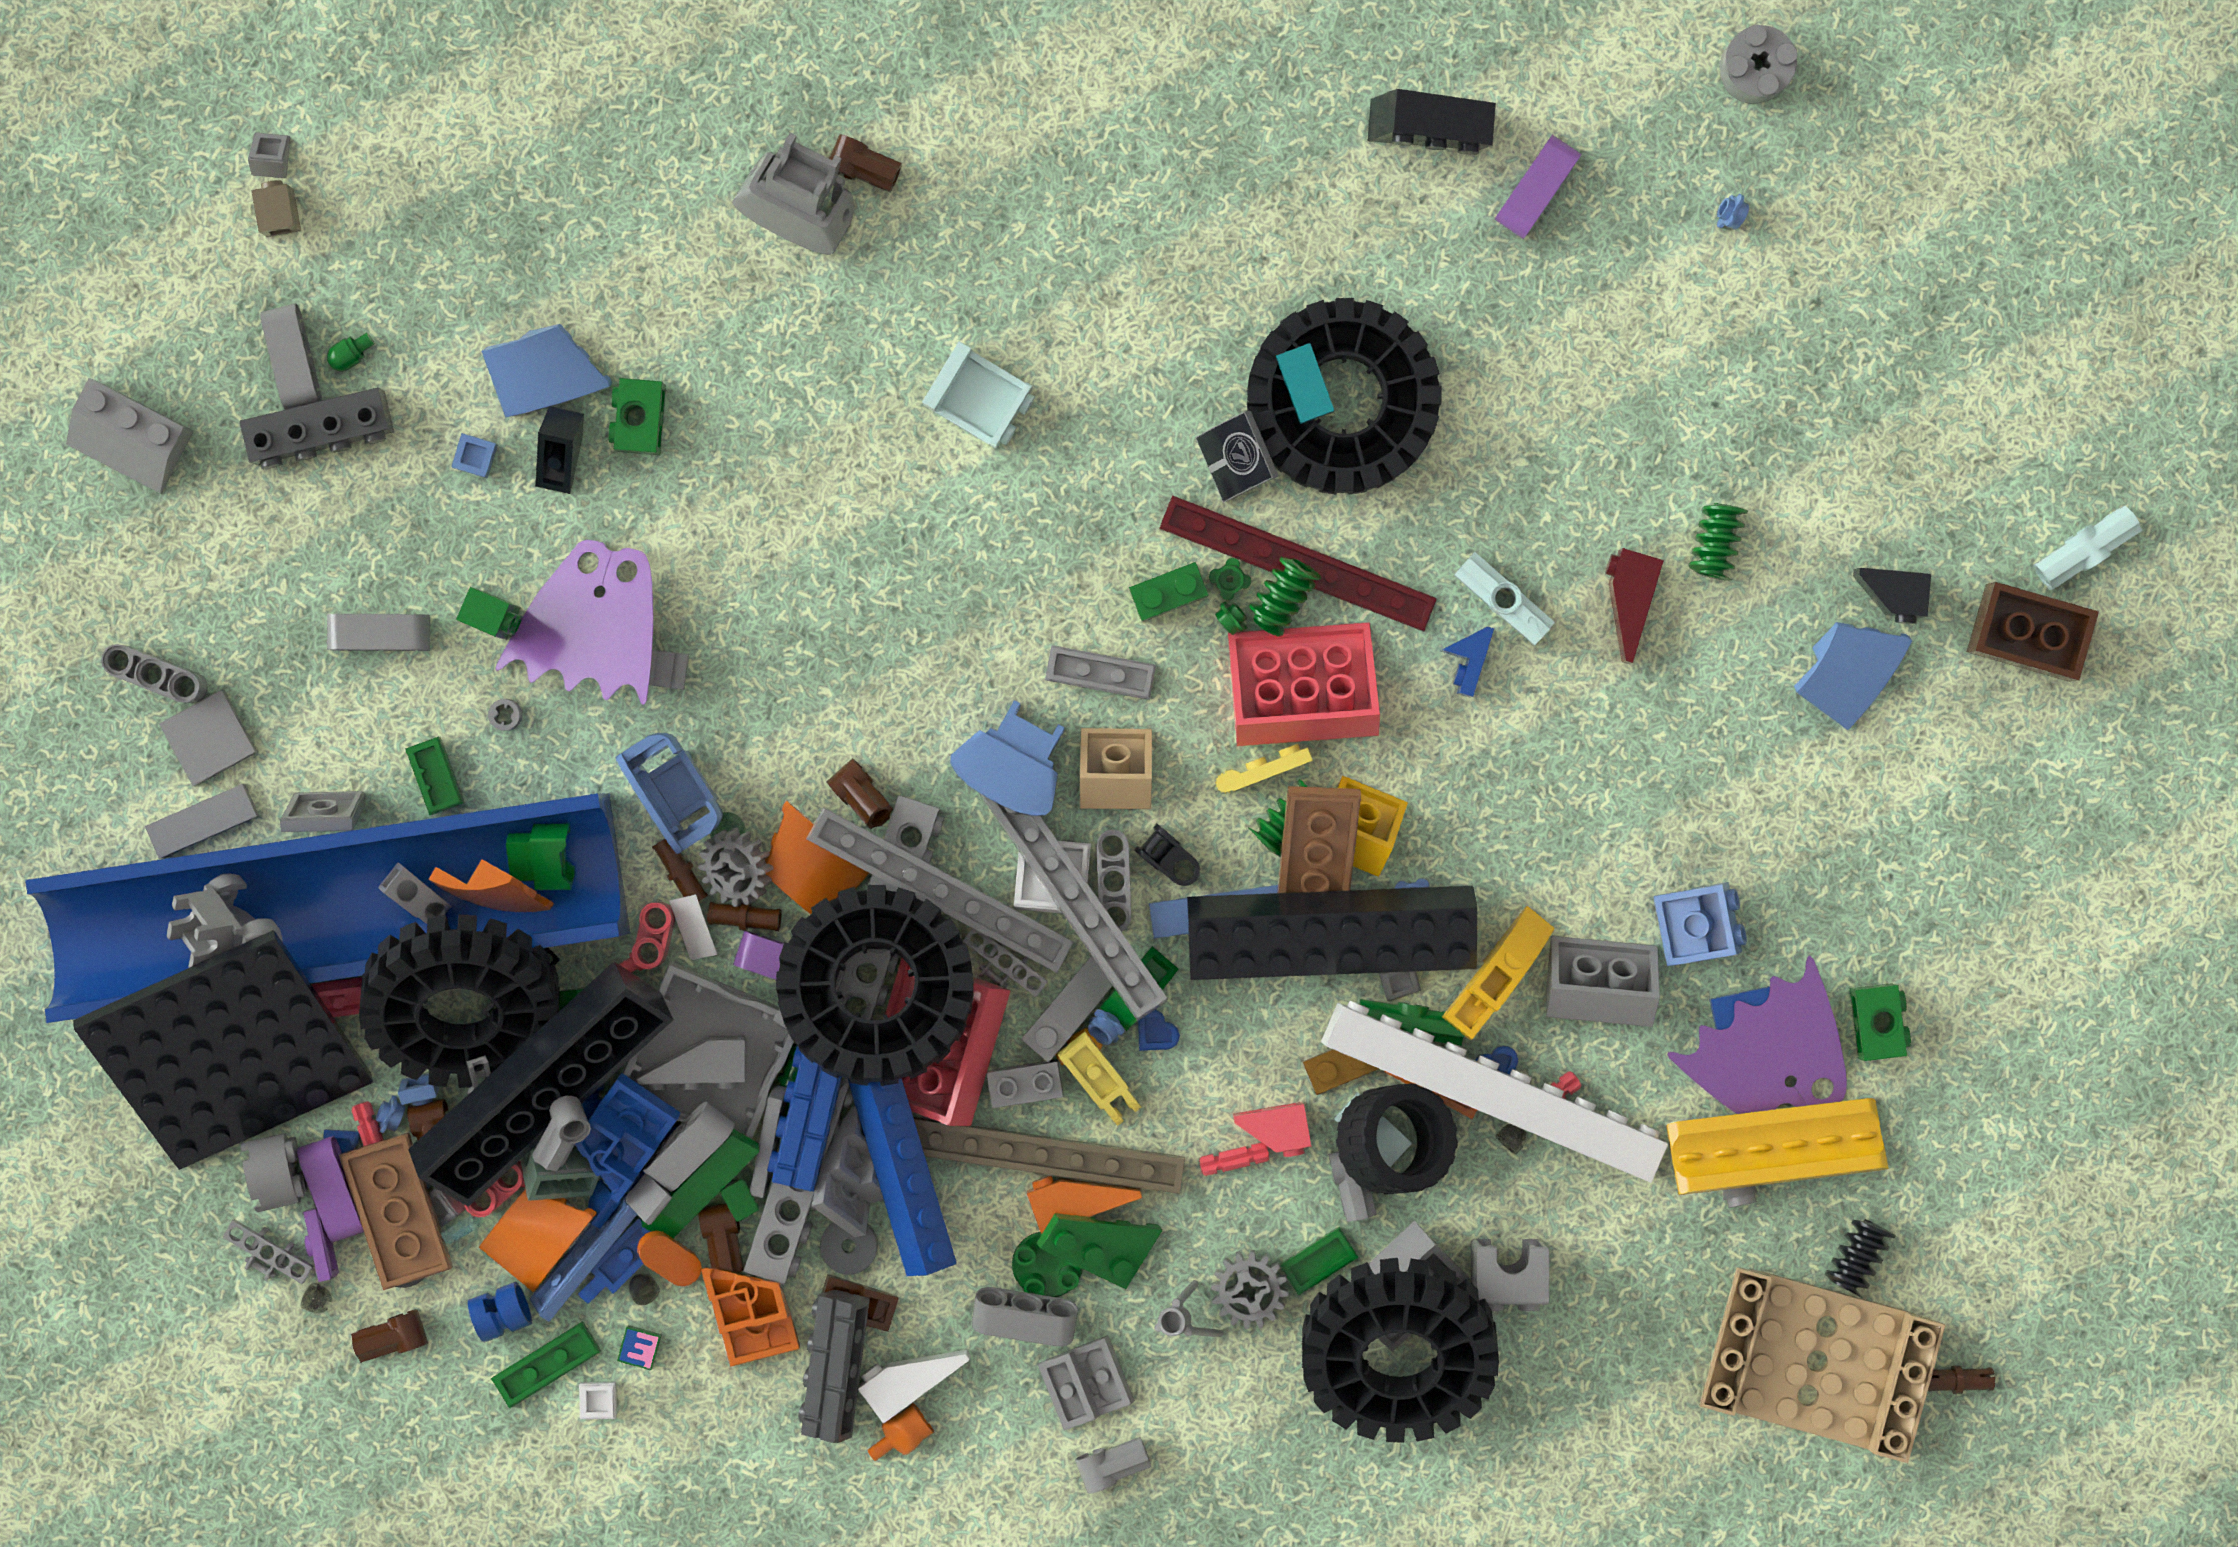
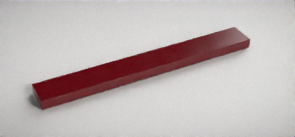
M1173 495L1159 528L1271 573L1273 568L1285 570L1284 565L1279 561L1281 556L1297 559L1313 568L1321 576V579L1313 580L1315 590L1423 632L1437 598Z

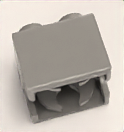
M1472 1239L1471 1284L1478 1289L1479 1300L1485 1298L1492 1311H1503L1504 1304L1516 1305L1520 1311H1539L1540 1305H1547L1549 1303V1248L1540 1239H1522V1255L1520 1259L1512 1265H1501L1497 1262V1246L1491 1245V1239Z

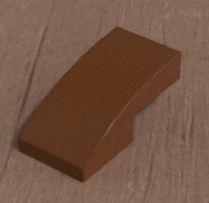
M827 1274L822 1293L830 1290H840L852 1295L868 1297L870 1300L866 1326L889 1331L899 1299L898 1296Z

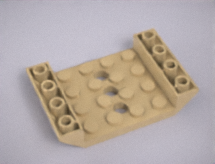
M1737 1267L1699 1406L1735 1416V1413L1866 1448L1875 1455L1908 1463L1946 1325L1902 1309L1774 1274ZM1825 1316L1832 1317L1836 1325L1834 1332L1828 1336L1819 1335L1816 1329L1819 1319ZM1814 1351H1822L1826 1356V1363L1819 1370H1812L1807 1364L1808 1356ZM1805 1385H1811L1817 1391L1815 1401L1807 1405L1800 1403L1798 1400L1799 1390Z

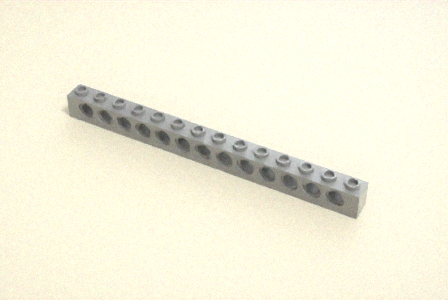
M898 795L884 840L930 864L934 851L928 850V846L932 836L939 837L945 818L939 816L941 808ZM914 826L920 830L922 840L918 846L909 847L904 843L902 835L907 827ZM874 875L871 877L869 885H886V890L897 892V887ZM872 948L867 949L865 954L863 951H860L850 957L844 964L846 966V974L843 977V982L836 991L842 992L843 998L839 999L841 1004L848 1010L847 1004L849 999L853 996H859L865 1000L867 1005L866 1012L860 1018L875 1020L872 1018L876 1006H884L889 991V986L884 985L887 972H895L900 956L896 953L894 956H891L890 950ZM870 962L876 966L878 975L873 982H865L860 978L858 970L862 963ZM845 1077L840 1085L823 1161L842 1123L840 1117L843 1108L850 1109L853 1102L848 1079ZM772 1182L743 1272L779 1282L783 1285L787 1282L789 1276L796 1277L801 1257L795 1255L799 1243H807L812 1228V1223L806 1222L810 1209L816 1210L812 1207L813 1191ZM784 1201H795L800 1207V1215L796 1218L786 1217L782 1212ZM776 1234L784 1235L789 1241V1249L785 1252L774 1250L771 1246V1237Z

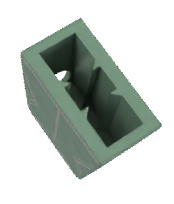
M537 1145L521 1158L528 1201L592 1196L599 1176H596L590 1168L588 1159L582 1156L576 1145H574L563 1167H559L558 1171L546 1170L542 1165L534 1161L532 1154Z

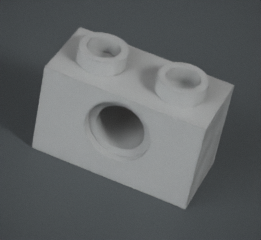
M1058 1059L1050 1060L1049 1063L1042 1061L987 1071L992 1108L1062 1098L1064 1095Z

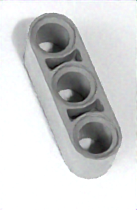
M297 303L261 312L263 332L278 393L284 409L322 401L321 391L316 389L320 387L312 356L308 357L311 350L304 322L300 323V319L303 318Z
M327 614V650L430 651V615Z
M115 644L106 648L102 654V667L110 675L177 702L197 703L207 694V682L199 673L137 648ZM124 651L128 656L129 662L125 669L119 670L115 664V659L120 652ZM157 664L161 669L162 675L160 680L153 684L149 680L148 671L153 665ZM189 677L193 680L195 689L189 697H186L181 691V684Z
M1111 829L1102 833L1097 840L1098 899L1106 911L1114 906L1123 909L1126 919L1122 925L1117 926L1122 932L1127 929L1131 922L1129 844L1124 833ZM1110 835L1118 836L1123 842L1121 853L1115 856L1106 854L1102 847L1103 840ZM1110 871H1118L1124 877V885L1118 891H1110L1104 885V877Z
M703 1102L657 1147L654 1154L642 1168V1171L670 1192L674 1191L724 1143L731 1134L735 1123L708 1102Z
M985 1287L978 1290L975 1296L972 1327L975 1331L984 1335L1063 1347L1071 1344L1074 1339L1078 1307L1072 1301L1063 1298Z

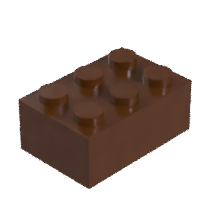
M1988 583L1984 588L1966 652L2064 681H2079L2099 611L2002 583Z

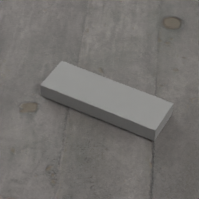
M1051 645L1045 680L1150 700L1156 665Z
M241 784L146 825L145 828L158 858L162 859L257 818L259 814L246 784Z
M777 1085L768 1097L759 1142L760 1152L756 1157L750 1188L752 1196L763 1198L771 1183L772 1173L767 1172L771 1153L772 1151H777L779 1137H776V1130L780 1116H784L786 1106L784 1097L787 1087Z

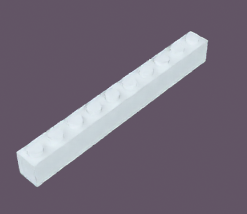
M1351 1000L1347 1006L1337 1003L1321 1040L1325 1046L1652 1183L1668 1146L1667 1142L1658 1138L1661 1133L1660 1131L1642 1123L1639 1129L1627 1125L1629 1118L1611 1110L1608 1111L1607 1115L1594 1111L1596 1104L1577 1096L1574 1102L1562 1097L1564 1091L1550 1084L1544 1083L1543 1087L1539 1088L1530 1084L1532 1077L1512 1069L1510 1075L1497 1070L1499 1063L1481 1055L1478 1061H1475L1465 1056L1466 1049L1453 1043L1447 1042L1446 1046L1442 1047L1433 1043L1435 1036L1415 1028L1413 1033L1400 1029L1402 1022L1384 1014L1378 1020L1367 1015L1369 1008Z

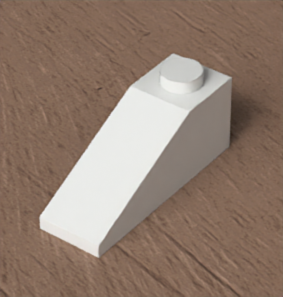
M966 1349L890 1362L882 1368L879 1364H876L861 1375L864 1381L860 1384L858 1390L884 1424L967 1363L971 1358V1354Z

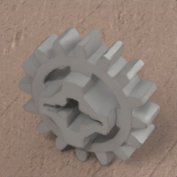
M738 828L728 832L723 830L705 842L707 848L699 853L705 859V862L698 865V869L706 871L707 874L702 879V882H710L713 886L710 894L713 895L719 892L721 894V902L726 903L732 900L734 907L739 906L742 902L745 905L754 902L767 892L765 886L772 883V879L766 873L773 870V865L765 863V858L770 853L769 851H760L759 847L762 843L760 839L755 842L750 841L751 832L749 831L740 835Z
M1255 1250L1250 1251L1249 1258H1244L1242 1253L1238 1251L1236 1252L1235 1262L1225 1258L1223 1264L1226 1270L1216 1269L1214 1273L1221 1281L1211 1284V1290L1219 1292L1218 1295L1213 1297L1212 1302L1213 1304H1223L1219 1315L1222 1317L1230 1313L1232 1315L1230 1324L1233 1326L1240 1319L1244 1320L1245 1329H1249L1251 1321H1256L1259 1328L1264 1325V1317L1267 1316L1272 1321L1276 1319L1274 1308L1283 1310L1285 1307V1303L1279 1297L1288 1296V1289L1280 1287L1281 1284L1287 1281V1276H1277L1276 1272L1279 1270L1280 1264L1279 1262L1271 1266L1267 1264L1269 1258L1267 1253L1260 1260L1256 1259ZM1251 1267L1259 1268L1267 1275L1260 1276L1252 1272ZM1234 1271H1237L1238 1280L1236 1284L1226 1289L1228 1278ZM1245 1282H1250L1252 1287H1259L1256 1289L1254 1297H1250L1248 1292H1240L1244 1289ZM1274 1290L1271 1301L1263 1308L1261 1300L1264 1294ZM1240 1303L1248 1307L1249 1312L1239 1310L1233 1304Z

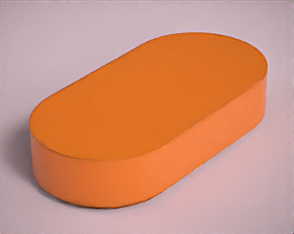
M651 1231L640 1239L637 1253L645 1266L677 1286H688L699 1278L702 1266L697 1255L666 1233Z

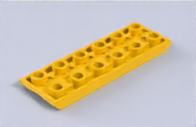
M1873 1098L1677 1121L1666 1125L1678 1195L1889 1169L1876 1101Z

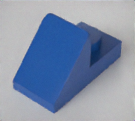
M1487 626L1440 650L1441 652L1467 659L1466 665L1459 664L1453 684L1459 686L1457 694L1469 698L1474 696L1494 628Z

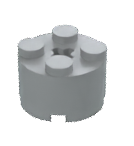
M1752 25L1744 29L1733 38L1720 59V74L1725 89L1735 99L1748 104L1762 103L1777 97L1791 82L1795 74L1798 56L1796 47L1783 32L1774 27ZM1756 59H1760L1763 62L1762 68L1759 71L1753 68Z
M286 1133L241 1143V1152L249 1151V1159L242 1162L251 1201L259 1199L260 1202L254 1207L256 1212L300 1203L304 1192H307L303 1171L296 1172L294 1163L298 1158L296 1137L288 1138Z

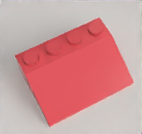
M1370 622L1286 628L1281 637L1272 635L1265 630L1237 632L1234 635L1228 633L1237 746L1379 736L1380 710Z
M901 958L885 1015L887 1014L888 1018L897 1014L906 1006L905 998H911L914 990L915 978L914 976H908V970L911 968L903 958ZM973 977L974 998L971 1014L967 1017V1026L959 1041L955 1040L950 1047L951 1052L938 1064L934 1062L929 1065L927 1072L913 1079H910L909 1076L902 1078L911 1111L948 1126L972 1125L1011 991Z

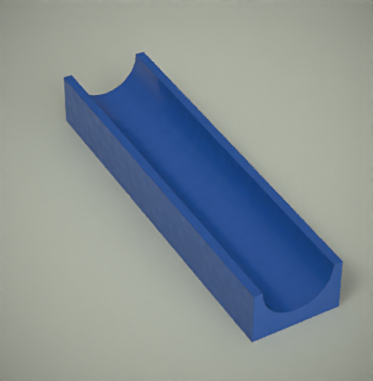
M596 793L25 880L27 894L35 898L44 914L53 950L54 991L49 1006L44 1009L46 1023L77 1019L188 969L192 952L182 938L169 940L167 938V930L170 921L186 918L191 914L192 909L174 910L172 907L173 897L203 891L204 886L219 875L228 873L240 875L247 884L246 889L238 890L233 906L246 911L255 919H272L280 929L283 944L310 983L362 976V974H365V964L371 953L378 954V944L390 934L399 939L400 928L415 921L427 934V924L418 917H414L378 888L397 863H400L452 906L445 914L450 929H457L459 914L476 915V931H483L488 920L492 918L507 923L506 938L517 929L531 936L532 948L538 945L547 948L631 934L610 793ZM533 824H570L571 830L567 835L565 848L567 861L575 866V878L572 889L535 890L534 881H521L539 895L552 901L554 904L550 910L537 912L495 910L462 900L442 890L428 880L435 867L467 884L482 859L509 874L506 849L508 833H531Z

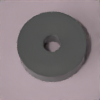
M832 1222L824 1231L820 1242V1251L825 1263L835 1272L845 1275L857 1274L869 1267L878 1249L877 1236L868 1223L866 1235L854 1238ZM846 1239L853 1240L856 1245L855 1250L852 1252L845 1251L842 1246L843 1241Z

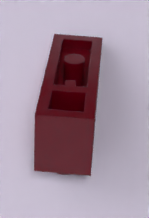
M1625 548L1618 550L1617 555L1611 554L1605 574L1611 576L1608 585L1621 661L1631 664L1635 658L1664 560Z

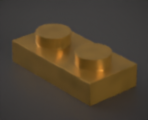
M1334 1049L1302 1061L1316 1095L1379 1069Z

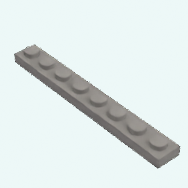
M980 794L1136 1020L1139 1021L1166 1003L1168 998L1043 819L1040 816L1015 812Z
M824 807L806 838L897 888L915 892L916 898L923 902L927 898L938 906L943 913L1056 973L1073 944L1072 940Z

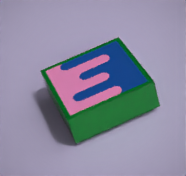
M628 1325L617 1361L652 1370L662 1334Z

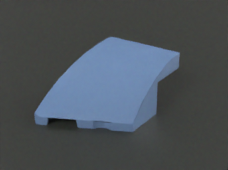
M561 324L528 331L518 340L488 346L481 351L505 418L560 404L612 385L611 378L608 375L603 376L588 360L589 354L582 347L574 343L572 336Z
M1836 622L1812 647L1818 661L1794 685V688L1799 695L1849 730L1886 686L1904 658L1912 640L1910 636L1903 633L1898 636L1881 633L1878 629L1856 628L1850 624Z

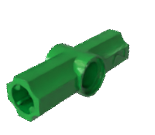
M1360 999L1359 1001L1360 1005L1369 1008L1367 1015L1380 1020L1382 1014L1402 1022L1400 1029L1413 1033L1414 1029L1417 1028L1435 1036L1434 1042H1450L1462 1046L1464 1035L1442 1018L1446 1011L1429 1010L1427 1006L1410 1005L1403 1002L1391 1004Z

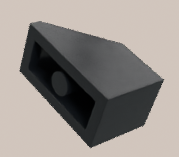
M549 406L538 432L535 487L567 494L571 493L583 438V413Z
M1871 568L1854 569L1853 577L1885 615L1895 616L1896 623L1916 624L1917 618L1928 617L1931 574Z

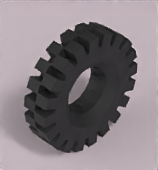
M1336 298L1335 301L1331 302L1321 300L1306 305L1305 309L1297 313L1294 311L1283 319L1280 325L1270 332L1261 344L1257 356H1255L1248 380L1247 411L1251 410L1274 466L1280 472L1283 471L1290 476L1292 481L1306 488L1311 487L1318 489L1319 492L1334 495L1337 493L1357 494L1376 487L1379 488L1404 473L1419 458L1435 432L1439 419V406L1442 404V386H1439L1438 375L1440 373L1435 357L1430 356L1427 350L1428 344L1419 331L1414 332L1408 326V320L1395 311L1392 314L1382 309L1383 305L1369 300L1363 303L1354 301V298ZM1310 343L1319 367L1336 359H1342V363H1346V359L1362 363L1369 368L1366 371L1368 374L1374 373L1381 387L1382 393L1377 395V399H1382V404L1377 418L1374 421L1369 418L1366 422L1369 425L1368 427L1350 434H1346V429H1342V434L1323 428L1319 425L1321 422L1319 418L1316 421L1313 419L1300 424L1276 355Z
M867 885V890L856 892L855 887L839 891L838 898L828 901L825 898L811 908L812 914L806 919L801 917L791 930L792 937L789 943L784 942L779 956L780 968L779 971H776L778 1005L791 1039L798 1045L800 1052L811 1063L815 1062L821 1066L822 1071L837 1079L842 1076L848 1078L850 1083L868 1086L869 1082H880L881 1086L898 1084V1079L907 1076L913 1079L927 1072V1067L932 1063L936 1062L938 1064L951 1052L950 1047L955 1040L959 1041L967 1026V1017L971 1014L974 998L971 958L966 944L961 939L960 931L950 918L946 919L941 914V909L927 898L923 902L916 898L915 892L899 887L897 892L886 890V885ZM872 948L890 950L891 956H894L895 953L898 954L911 968L908 970V976H914L915 978L911 998H905L906 1006L892 1017L888 1018L887 1014L883 1015L884 1019L865 1020L860 1018L861 1015L858 1012L855 1015L851 1014L839 1000L843 998L842 992H836L837 977L840 970L845 971V962L856 953L863 951L865 954L867 949Z
M459 914L457 929H450L446 915L428 918L427 934L416 921L400 928L399 939L390 934L378 944V954L371 953L365 964V974H362L359 1009L360 1027L365 1029L364 1039L371 1050L379 1048V1059L390 1068L402 1062L401 1074L417 1081L424 1071L429 1069V1085L446 1087L450 1074H457L459 1088L472 1087L467 1061L486 1056L490 1072L492 1073L559 1012V977L555 965H550V956L541 945L532 948V937L520 929H517L506 938L507 923L492 918L488 920L483 931H476V915ZM450 989H467L488 997L497 1008L492 1011L490 1016L481 1021L469 1024H453L435 1018L429 1013L428 1009L424 1008L423 1004H426L428 998L439 992ZM483 1064L476 1065L474 1067L475 1072L481 1071L484 1068Z
M1398 1258L1380 1259V1273L1374 1274L1368 1262L1351 1268V1282L1339 1274L1327 1283V1295L1319 1292L1310 1304V1315H1305L1302 1328L1303 1379L1308 1392L1314 1391V1403L1323 1413L1332 1409V1421L1345 1430L1357 1420V1435L1372 1440L1375 1439L1380 1427L1386 1428V1442L1404 1443L1405 1428L1413 1429L1417 1442L1434 1438V1423H1437L1447 1434L1461 1426L1460 1413L1471 1419L1482 1409L1481 1397L1489 1399L1495 1387L1494 1376H1498L1499 1368L1496 1322H1493L1492 1310L1486 1299L1479 1300L1478 1289L1467 1279L1457 1285L1456 1272L1440 1265L1434 1275L1431 1276L1429 1275V1261L1411 1258L1408 1271L1402 1272L1399 1269ZM1391 1333L1417 1335L1431 1344L1432 1350H1436L1438 1353L1436 1358H1432L1431 1365L1425 1370L1402 1377L1389 1376L1376 1371L1369 1366V1361L1364 1360L1362 1356L1364 1351H1368V1345L1371 1342Z

